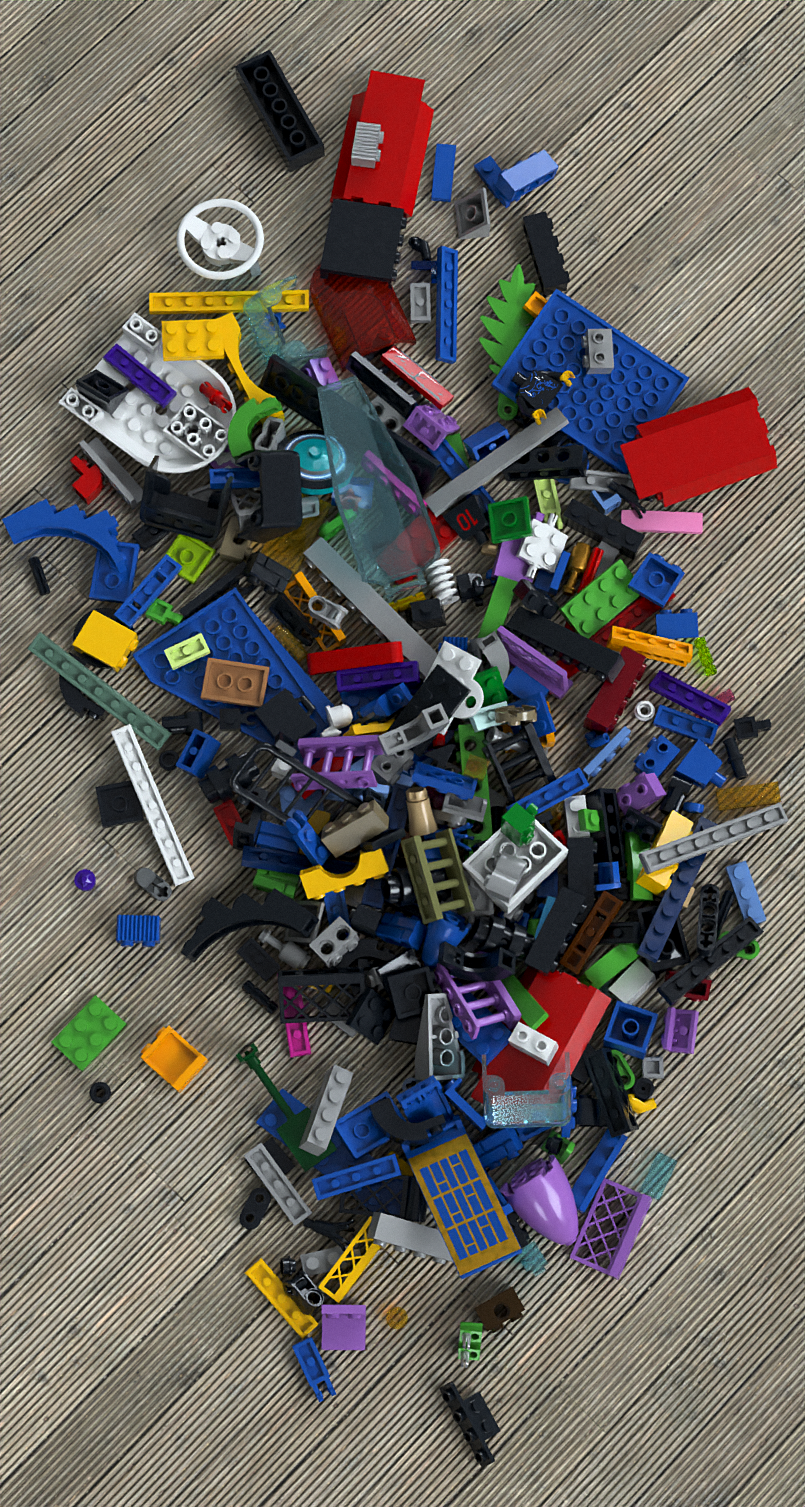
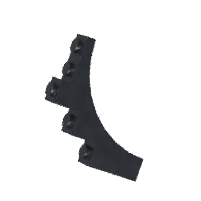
M275 888L267 894L263 905L245 893H242L241 896L235 899L231 909L211 897L209 901L204 903L202 911L199 913L205 920L197 926L191 939L185 942L181 954L194 963L218 939L231 932L251 926H280L308 937L319 922V919Z

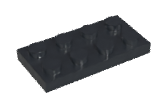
M437 664L387 731L389 732L409 723L418 717L422 710L439 703L442 704L448 719H450L471 690L445 668ZM438 734L410 748V750L421 757Z

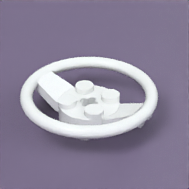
M220 198L204 201L193 207L184 216L179 225L176 242L179 255L190 270L208 279L225 280L245 273L255 264L262 252L264 233L258 217L251 209L238 201ZM213 207H229L240 211L248 217L254 226L256 233L255 248L241 242L240 234L232 226L221 224L220 222H215L211 226L197 218L196 215ZM185 232L201 245L205 259L212 265L218 267L229 263H239L242 265L224 272L209 271L198 266L192 261L186 251L184 243ZM224 243L225 246L221 245L220 247H218V244Z

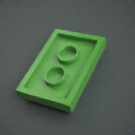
M95 995L51 1042L83 1072L127 1024Z

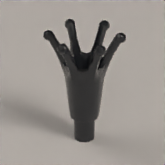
M611 480L608 488L615 491L623 500L628 502L639 515V519H642L643 516L638 508H640L643 514L646 513V509L638 502L639 498L635 489L623 484L619 485ZM646 497L641 500L652 502L653 498Z
M305 1218L303 1222L304 1227L330 1238L341 1247L342 1251H345L346 1248L338 1240L346 1243L347 1246H349L350 1242L339 1235L340 1231H355L353 1227L349 1228V1224L354 1223L353 1219L346 1222H329Z

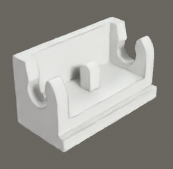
M637 959L608 990L616 1001L632 1005L656 981L655 974Z

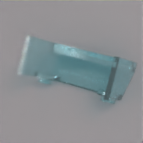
M296 274L266 286L243 304V314L266 367L273 354H276L294 367L327 354L328 347L326 344L307 351L304 343L299 340L286 343L271 309L272 306L277 305L281 301L282 291L296 286Z
M565 1052V1073H556L551 1076L549 1090L505 1091V1084L501 1077L487 1075L486 1055H482L483 1108L486 1125L490 1128L557 1127L567 1125L571 1120L569 1052Z

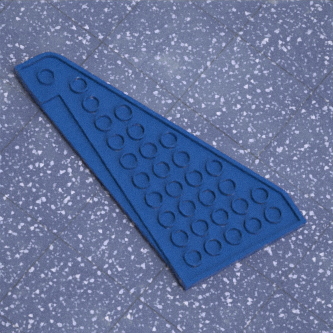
M236 587L133 654L134 659L152 684L220 720L219 709L240 708L241 714H245L247 712H254L258 708L201 699L208 657L270 667L264 704L286 688L294 696V699L306 695L316 707L310 718L317 724V729L307 738H320V733L330 727L325 706H330V708L335 706L250 609ZM202 633L211 653L173 670L164 650ZM300 702L299 705L307 713V709ZM250 716L247 719L249 722H255V726L249 727L241 724L240 732L260 743L267 742L275 746V740L255 716ZM351 725L338 729L342 732L340 736H343ZM297 745V752L293 758L303 764L304 758H302ZM358 756V757H356V758L352 761V764H351V765H353L354 763H356L357 761H359L360 759H362V758L365 757V756ZM313 758L311 766H313L321 758Z

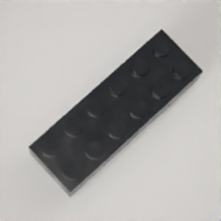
M271 50L236 65V78L289 172L324 157V144Z

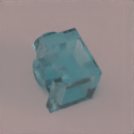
M534 1241L522 1248V1253L516 1255L517 1257L522 1256L523 1259L520 1262L527 1272L530 1270L535 1277L546 1271L544 1266L548 1262Z

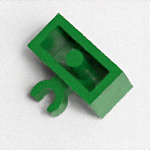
M516 802L502 816L500 832L519 848L523 844L527 845L534 837V817L537 815L539 808L531 803L525 810Z

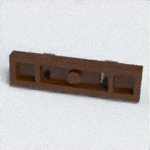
M604 890L559 963L574 973L579 974L619 911L623 901Z

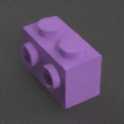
M643 772L634 778L635 782L632 784L626 783L619 788L620 792L616 794L617 802L624 815L630 806L641 812L666 795L655 773L646 774Z

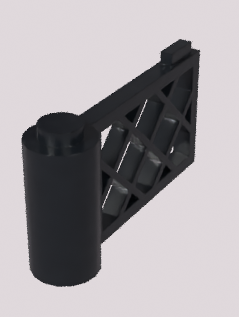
M414 1173L413 1176L399 1175L392 1177L387 1182L383 1180L382 1183L384 1185L375 1192L367 1185L366 1187L371 1192V1195L363 1202L355 1194L357 1189L350 1190L347 1195L346 1192L341 1193L339 1213L373 1216L374 1212L369 1211L364 1203L374 1196L381 1205L375 1212L384 1209L386 1211L384 1214L407 1221H426L427 1202ZM394 1179L403 1180V1189L395 1195L388 1184ZM386 1186L393 1197L383 1204L376 1194ZM402 1193V1198L400 1201L397 1196H399ZM353 1194L360 1204L354 1209H345V1199ZM396 1199L401 1205L400 1215L391 1214L385 1206ZM362 1206L365 1211L357 1209Z

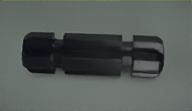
M35 556L28 559L40 595L49 594L50 588L39 557Z
M501 806L491 807V815H493V818H491L492 835L501 828V815H503Z
M248 980L243 984L242 990L246 994H250V997L260 1006L265 1007L268 1013H275L278 1005L273 1000L270 1001V998L258 987L255 988L251 981Z

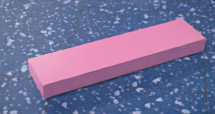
M621 510V523L637 532L702 534L703 513L646 511L643 514L639 510L643 516L642 519H639V515L635 510Z

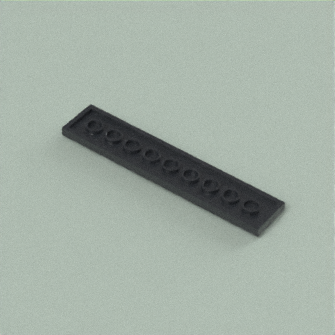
M276 354L270 357L259 384L260 389L275 396L278 401L322 430L341 437L354 451L362 456L370 450L403 482L423 496L428 492L441 464L440 461Z

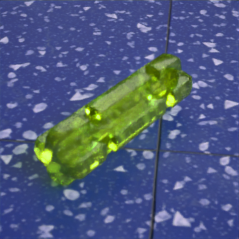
M699 637L695 639L694 644L696 649H698L697 652L702 666L705 667V674L707 677H710L717 673V669L713 665L714 661L710 650L706 647V639Z

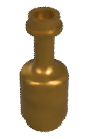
M577 542L576 546L572 548L567 563V569L571 572L567 584L562 586V593L564 595L573 596L576 592L574 586L579 574H584L592 553V547L588 544Z

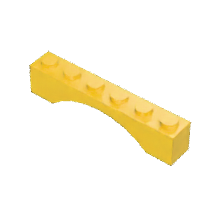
M231 312L217 318L222 319L224 357L228 361L226 366L229 373L235 375L237 379L235 384L239 392H244L246 396L243 398L244 402L246 403L255 398L260 404L266 398H276L257 387L245 373L239 359V346L242 338L241 328L233 313ZM283 411L270 415L285 421ZM270 416L261 419L256 426L260 425L262 428L265 420Z

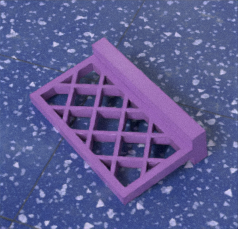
M500 625L497 629V635L507 650L509 664L514 668L518 666L549 689V693L561 700L573 686V682L567 678V671Z
M604 1178L569 1258L619 1280L652 1203V1198ZM606 1184L615 1187L618 1196L606 1200L603 1194ZM619 1190H622V1191H624L625 1193L620 1194V1193H619ZM629 1194L638 1197L634 1206L625 1208L622 1197ZM620 1199L624 1210L611 1214L607 1203ZM605 1204L609 1216L597 1220L594 1212L597 1207ZM632 1210L631 1215L629 1217L627 1212ZM625 1213L628 1222L626 1226L617 1229L613 1217ZM592 1217H594L595 1221L590 1223ZM611 1218L615 1230L603 1234L599 1223ZM596 1224L601 1236L589 1240L586 1234L587 1228ZM624 1230L622 1236L620 1237L619 1232ZM617 1233L619 1243L617 1246L609 1249L604 1237ZM602 1239L606 1250L594 1255L590 1243ZM588 1244L592 1256L585 1259L576 1256L579 1247ZM615 1250L612 1257L610 1252ZM608 1253L611 1260L608 1268L600 1267L596 1257ZM594 1259L595 1264L589 1262V1260Z

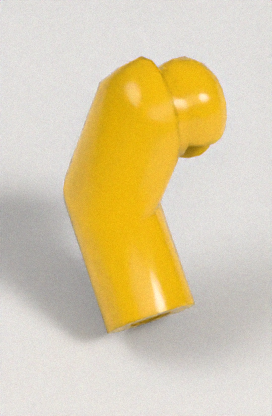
M634 1094L627 1095L633 1112L637 1114L657 1108L654 1098L641 1101L635 1098Z

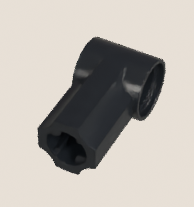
M190 711L184 713V715L162 717V726L172 733L171 735L185 734L191 736L194 728L204 732L203 715L200 711Z
M675 773L658 810L665 815H668L672 810L678 812L683 799H686L694 782Z

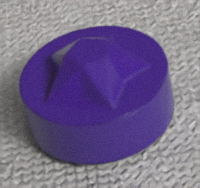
M84 869L75 875L74 882L79 890L90 891L96 885V877L93 872Z

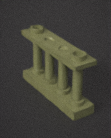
M452 828L435 833L436 839L422 842L420 835L400 841L423 924L443 919L442 912L456 909L458 915L474 911ZM439 847L442 860L428 863L424 850ZM445 868L448 880L433 883L430 871ZM450 888L454 901L439 904L436 892Z

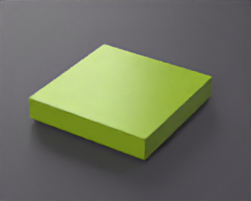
M178 534L165 555L167 554L182 566V570L177 575L195 585L215 555L216 550L196 538Z

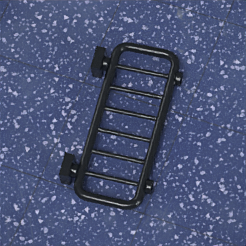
M281 731L275 736V746L267 742L254 745L230 778V786L239 795L237 799L241 804L248 806L251 802L283 823L291 818L287 814L312 781L317 782L327 790L306 816L308 818L307 822L330 792L341 797L344 801L327 823L333 822L347 803L358 808L361 804L369 803L375 799L382 809L385 807L384 796L373 789L365 788L362 792L363 801L293 758L297 752V741ZM260 751H267L274 755L249 790L239 785V778ZM280 759L292 768L265 802L252 792L276 760ZM298 770L309 777V780L286 810L282 812L270 805V802L292 773ZM322 830L319 832V834H317L320 839L322 836ZM360 845L354 851L346 852L338 857L344 860L357 859L360 857ZM331 853V855L329 856V858L335 860L336 858H335L334 855Z

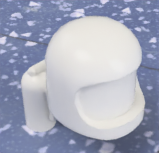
M345 704L331 708L330 706H325L330 727L320 733V737H339L342 732L338 729L351 724L353 719L352 711Z

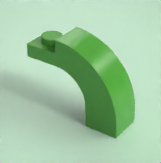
M253 398L244 403L234 414L228 429V444L232 457L235 460L255 451L252 443L254 426L261 419L283 410L281 403L276 398H266L260 404Z
M617 945L578 978V981L588 987L591 985L599 990L614 976L640 957V955L636 954L639 945Z

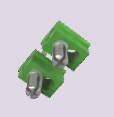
M460 1322L457 1359H461L462 1368H464V1360L465 1368H467L469 1360L479 1361L483 1323Z

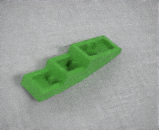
M498 576L478 638L486 637L494 631L497 633L500 625L505 624L514 597L512 590L518 584L517 581ZM482 655V660L486 662V656Z
M625 831L624 854L625 862L627 863V881L630 882V900L651 902L653 901V893L635 883L643 866L638 855L650 850V844L641 841L636 833Z

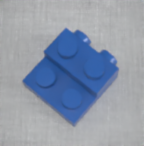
M649 552L629 583L628 588L659 607L664 608L685 573L679 566L671 565L664 561L665 559L661 555Z

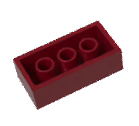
M626 646L620 652L625 665L612 684L607 681L604 682L584 721L583 727L594 731L597 735L613 733L619 719L617 715L622 716L628 702L626 698L631 699L637 686L635 681L641 680L647 667L644 664L646 657Z

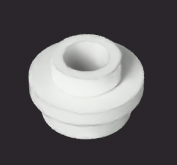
M640 701L634 708V714L640 721H649L655 714V708L649 701ZM645 708L648 714L644 715L640 710Z

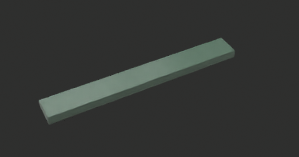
M42 632L38 633L27 648L124 725L130 724L133 732L155 749L160 750L172 734Z

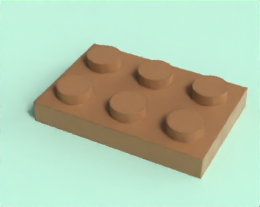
M208 657L201 699L259 708L264 704L270 667Z

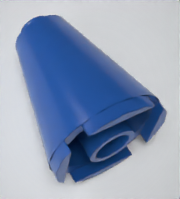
M452 910L442 912L443 919L428 923L421 959L424 961L423 964L429 966V968L435 969L437 967L439 945L441 943L447 942L457 947L471 929L470 922L468 925L465 924V918Z

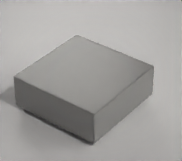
M645 1057L644 1060L641 1059L642 1078L664 1079L663 1057Z

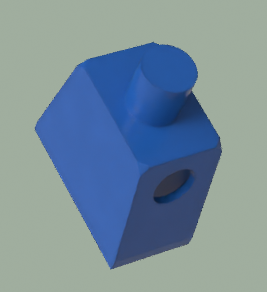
M698 739L674 772V774L677 773L693 781V785L704 789L709 782L721 788L727 779L717 772L722 765V761L700 739Z

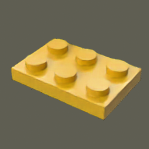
M222 319L161 321L163 361L224 359Z

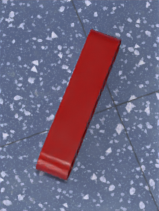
M402 641L306 654L308 675L404 662Z

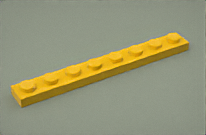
M309 290L149 293L150 315L309 312Z

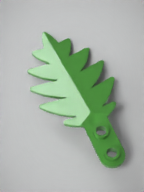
M517 264L510 282L502 279L498 281L506 302L491 296L486 297L491 309L503 323L483 315L480 316L483 325L500 343L498 344L482 337L479 338L484 350L499 365L490 364L488 366L495 375H498L531 326L525 325L534 319L522 307L531 297L536 285L535 283L524 284V276L520 264ZM499 392L497 413L503 420H512L517 415L518 405ZM506 406L511 408L510 414L505 413L504 408Z

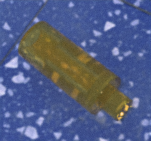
M280 625L274 629L277 634L276 639L297 663L306 658V654L309 653L288 629L284 630Z

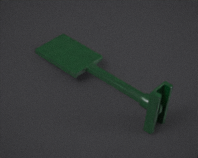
M252 1043L250 1045L251 1053L247 1050L244 1052L246 1055L244 1058L240 1053L236 1057L241 1065L247 1064L250 1070H254L287 1118V1122L276 1130L301 1167L307 1172L335 1152L337 1148L331 1139L327 1150L319 1156L299 1148L311 1111L307 1107L296 1115L293 1113L261 1067V1061L257 1057L259 1050Z

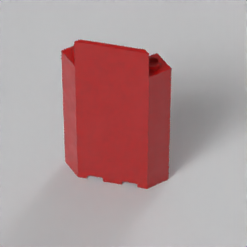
M374 70L370 71L367 90L352 97L330 198L331 203H333L334 198L404 209V217H412L434 109L421 101L425 84L424 79ZM357 121L380 124L381 131L384 132L383 144L378 146V149L381 150L380 162H376L375 168L351 165Z
M749 387L636 426L637 434L634 435L635 440L620 445L639 500L656 494V500H660L663 506L667 507L777 468L774 445L769 443L767 438L769 431L764 418L760 417L757 406H759L758 400Z
M527 967L520 980V983L549 1015L535 1030L556 1041L559 1046L549 1066L512 1047L508 1043L486 1067L477 1059L472 1068V1071L478 1074L477 1079H479V1082L471 1098L522 1125L525 1124L532 1109L542 1112L543 1109L552 1112L611 1001L610 997L591 985L588 987L579 982L577 978L557 970L554 973L550 972L547 977ZM520 1018L519 1022L528 1026L527 1023L522 1018Z

